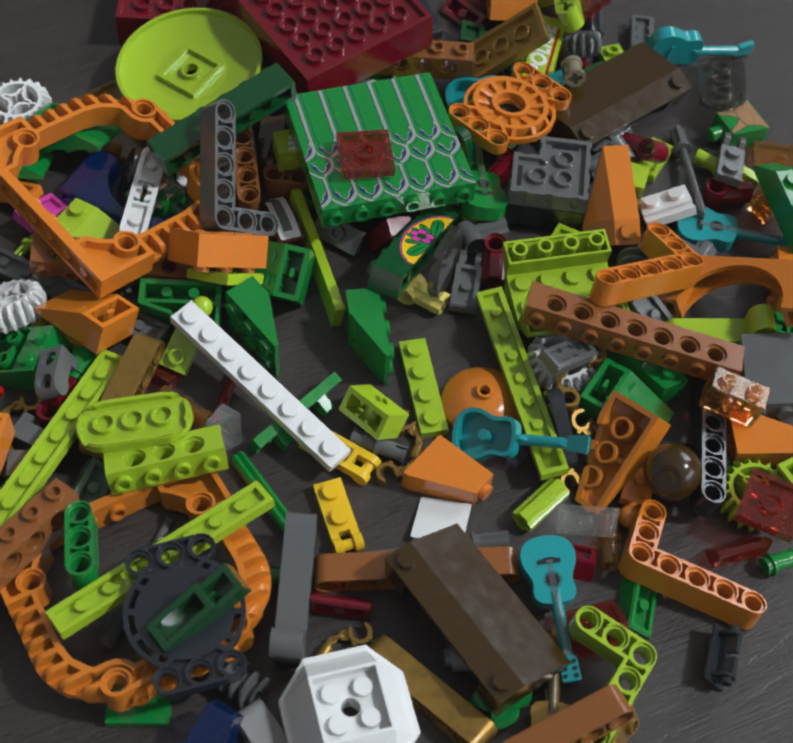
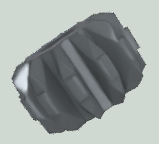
M581 30L563 35L562 49L567 57L575 55L584 58L597 56L601 53L602 39L601 33L598 31Z

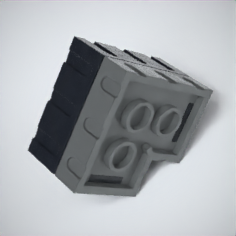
M541 136L538 154L530 155L514 152L508 185V204L505 214L507 224H521V226L545 227L546 229L555 230L558 223L581 231L589 196L592 142Z

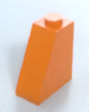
M728 405L726 409V446L731 454L730 466L736 460L742 463L748 457L752 463L759 458L761 464L765 465L770 462L771 467H776L777 464L792 458L793 426L735 405Z
M439 435L403 472L402 486L407 490L449 501L469 503L472 505L471 507H474L480 499L484 501L491 494L494 474Z

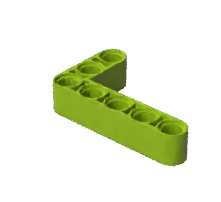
M583 606L570 620L568 625L569 633L575 640L616 666L604 687L612 684L617 685L631 706L656 663L657 652L649 642L597 608ZM579 619L587 620L591 624V629L584 628L580 624ZM606 636L613 637L617 641L618 647L611 646ZM633 653L641 655L645 665L637 663ZM618 679L626 680L630 690L623 689L619 685ZM617 729L601 737L600 743H610Z

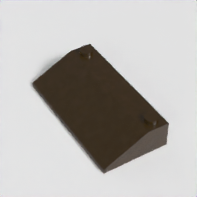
M641 42L585 72L586 80L581 86L572 88L564 84L563 87L571 92V101L567 110H556V119L552 130L558 138L592 142V148H594L602 139L655 109L661 107L662 110H665L681 101L693 87L677 66L644 42ZM554 97L557 100L565 101L562 98ZM547 116V118H548V120H549V122H550V121H551V116Z
M457 523L410 541L385 558L384 573L402 596L408 592L412 594L478 679L477 693L496 717L571 664L566 655Z

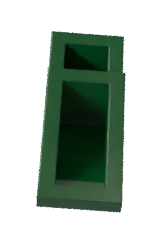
M224 563L201 584L194 583L146 627L162 649L168 652L217 620L252 590L234 567Z

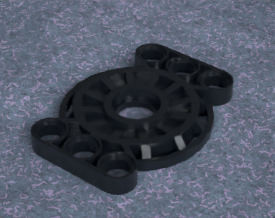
M198 533L130 551L125 558L127 575L135 581L125 597L122 612L124 631L129 644L137 655L151 666L158 668L153 675L152 686L155 694L163 700H172L237 682L245 676L247 671L245 655L241 651L233 649L237 645L245 627L247 614L245 597L240 601L241 608L233 606L210 625L168 652L162 649L146 627L194 583L201 584L221 566L218 562L213 561L216 555L215 541L210 535L205 533ZM198 543H206L211 549L208 554L198 556L193 552V548ZM169 550L176 551L180 555L179 559L173 564L165 563L162 560L163 554ZM137 558L146 559L149 563L148 567L141 572H136L130 567L131 563ZM135 592H137L139 595L136 599L135 609H129L131 600ZM128 618L135 621L138 634L132 636L129 629ZM240 618L239 627L234 635L232 631L235 620ZM143 644L147 651L152 654V657L142 651L138 645ZM229 658H235L241 662L242 666L236 673H227L223 669L224 662ZM197 667H205L210 673L209 677L203 682H196L190 676L191 672ZM166 675L173 676L177 680L175 688L170 691H163L158 686L159 680Z

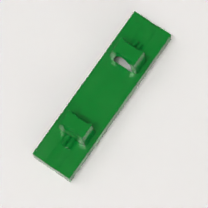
M333 372L303 397L300 402L308 410L313 407L324 417L334 408L327 395L342 379L336 372ZM274 421L256 436L247 447L255 455L273 441L284 451L294 440L289 433Z

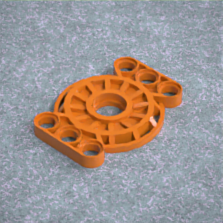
M518 62L513 65L511 77L493 76L475 82L465 93L463 104L454 103L449 107L448 116L453 127L461 125L469 129L472 134V140L486 151L499 155L507 150L508 143L526 144L541 139V136H546L555 123L556 110H567L572 95L569 90L531 64ZM517 72H523V73H526L527 75H521V74H519V73H517ZM536 85H543L546 88H540ZM554 97L562 98L565 101L557 100ZM513 104L520 109V112H508L501 109L499 105ZM459 113L465 117H457L454 114ZM547 116H551V121H550V122H549ZM475 126H476V127H480V128H482L483 130H482V131H478V130L473 129L472 127H475ZM491 140H498L503 144H494Z

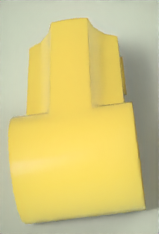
M419 273L397 300L405 305L415 303L439 315L445 310L450 294L426 283L424 276Z

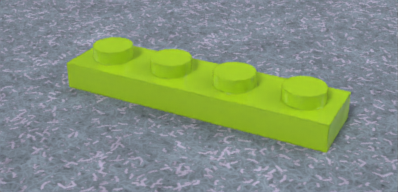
M426 339L400 341L398 348L417 427L420 430V437L425 439L438 437L439 435H448L449 429Z

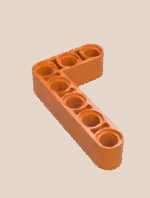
M658 222L649 223L640 246L641 251L649 259L598 270L589 293V299L599 306H611L691 288L697 282L704 260L669 227Z
M644 501L629 529L619 562L620 573L633 582L726 623L738 626L744 630L751 629L767 608L765 598L754 590L658 549L666 518V510L658 501Z

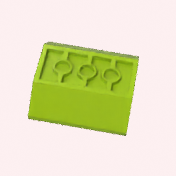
M605 229L503 242L505 284L516 326L527 338L556 334L520 323L525 299L532 281L589 298L597 271L609 268L607 261L612 250ZM627 302L612 305L630 311Z

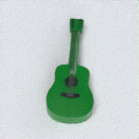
M473 141L476 163L475 171H472L476 181L474 199L459 203V210L463 215L472 219L497 221L505 215L508 197L499 185L500 178L494 173L485 171L483 148Z

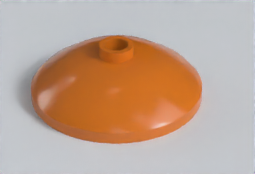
M486 367L465 369L455 374L443 389L441 402L446 421L452 428L459 413L472 407L483 409L497 417L509 416L519 422L503 373L498 370Z

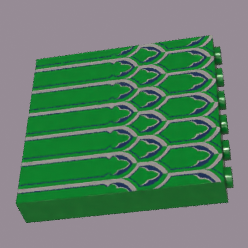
M430 72L296 94V99L286 103L284 106V116L322 228L383 216L388 217L394 214L414 212L432 207H441L448 204L464 203L474 199L476 181Z

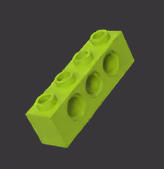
M219 424L188 431L182 438L169 444L103 453L105 476L112 496L229 469L225 444Z

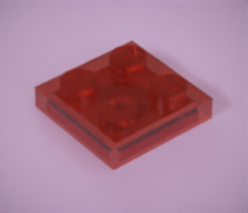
M388 130L336 132V144L342 179L395 176V164Z
M753 468L733 520L790 543L793 539V484Z

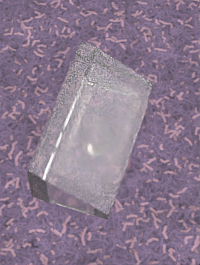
M225 404L220 405L206 421L205 425L206 427L220 425L225 449L227 450L242 442L240 413Z
M558 504L556 533L613 537L620 508Z

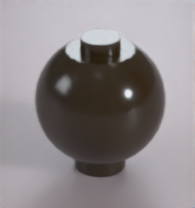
M678 443L661 445L654 449L645 461V482L651 492L661 499L668 501L686 499L700 485L702 465L695 452L687 446Z

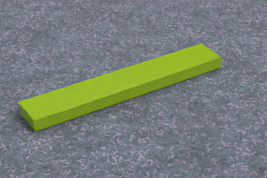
M294 189L291 191L289 207L301 233L299 238L303 248L311 249L316 255L312 274L331 327L339 326L342 323L345 306L301 189Z

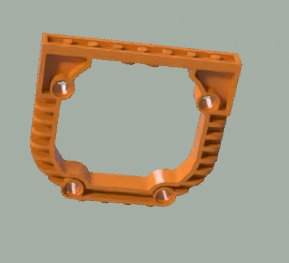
M87 94L81 99L72 98L66 104H58L55 109H47L41 115H33L28 121L20 116L0 125V194L99 299L152 271L153 263L164 260L168 256L170 228H179L187 231H195V229L204 230L200 222V158L179 170L187 179V193L195 203L185 211L137 235L131 231H120L114 235L113 239L83 236L75 240L58 222L57 217L44 208L39 198L32 195L18 180V175L23 165L29 166L38 161L40 149L83 129L98 125L119 126L126 134L133 138L149 140L155 134L175 124L165 111H162L153 101L146 98L134 101L122 96L120 100H116L110 94H100L99 97Z
M213 472L113 496L110 493L89 504L92 507L99 529L112 522L120 521L126 516L159 501L164 509L187 514L189 520L192 521L231 495L218 473ZM246 525L218 542L231 566L234 567L252 590L245 596L247 613L245 627L237 645L233 648L242 653L247 651L253 644L254 635L252 629L262 618L271 593V573L267 559ZM62 533L0 590L30 660L42 681L64 697L82 699L87 703L106 702L107 706L115 712H123L135 706L145 705L151 698L157 696L153 690L152 678L158 668L151 666L143 659L134 663L127 659L116 658L96 667H90L73 659L60 644L46 616L44 607L51 602L53 597L46 574L54 561L51 550L65 544V533ZM240 602L235 605V608H241ZM240 618L235 620L233 631L238 629ZM229 658L225 662L233 661L235 658ZM197 667L191 672L190 676L191 678L199 677L209 671L205 667ZM170 675L162 677L158 682L159 688L163 691H170L177 684L176 678ZM124 687L121 691L114 692L117 688Z

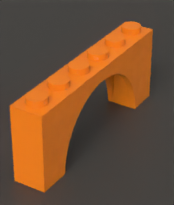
M700 255L704 263L695 286L657 295L673 318H683L688 309L697 300L714 290L736 284L760 285L775 291L782 297L780 308L786 327H793V260Z

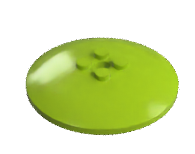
M211 8L180 9L165 13L148 21L127 39L117 58L116 80L122 96L134 101L140 98L149 99L162 111H165L176 123L178 120L194 113L198 108L214 101L221 94L237 87L241 82L260 73L263 67V54L256 34L238 17ZM188 71H197L196 73L191 75L186 74Z

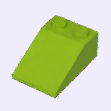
M75 198L57 217L58 222L72 237L81 238L88 236L113 239L120 228L118 223L99 208L78 198Z

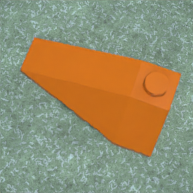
M628 145L602 147L592 191L588 198L586 214L582 223V232L605 229L611 248L634 247L641 244L640 218Z
M615 390L599 413L597 424L599 425L595 439L591 440L589 448L591 449L587 466L583 469L575 501L598 516L644 464L649 454L658 447L671 426L657 415Z

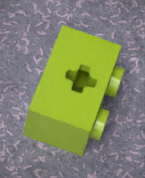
M370 384L349 386L338 409L376 440L398 438L409 416L406 411Z

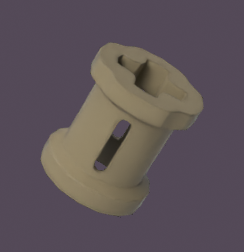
M568 56L561 62V69L565 73V84L572 88L581 86L586 80L585 72L582 70L583 63L578 56Z

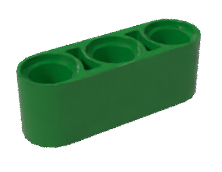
M85 501L72 502L67 506L64 513L65 567L71 584L77 591L100 578L98 525L91 505Z

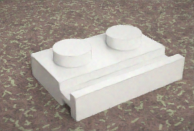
M685 184L640 198L642 206L639 211L647 226L652 222L665 225L697 214L696 206L693 204Z

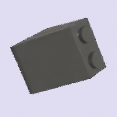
M793 332L741 334L737 344L745 346L743 367L740 376L733 385L737 407L768 418L788 419L793 417Z

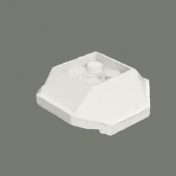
M366 645L304 658L279 699V709L287 743H415L420 735V729L403 671ZM346 707H352L358 711V714L348 717L343 714L342 710Z

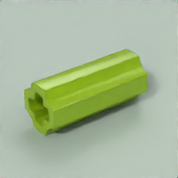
M550 478L513 511L512 518L522 531L530 533L568 498L569 491L560 479Z

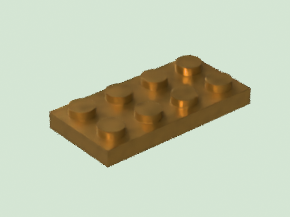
M533 3L471 42L475 43L472 78L495 75L551 41L540 7L536 3Z

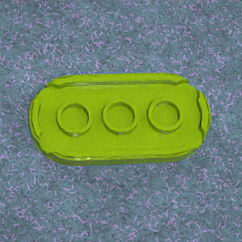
M164 391L93 403L87 407L88 411L84 414L81 413L77 418L75 432L79 442L85 449L94 453H109L175 442L189 431L194 416L191 405L186 398L180 397L175 392Z

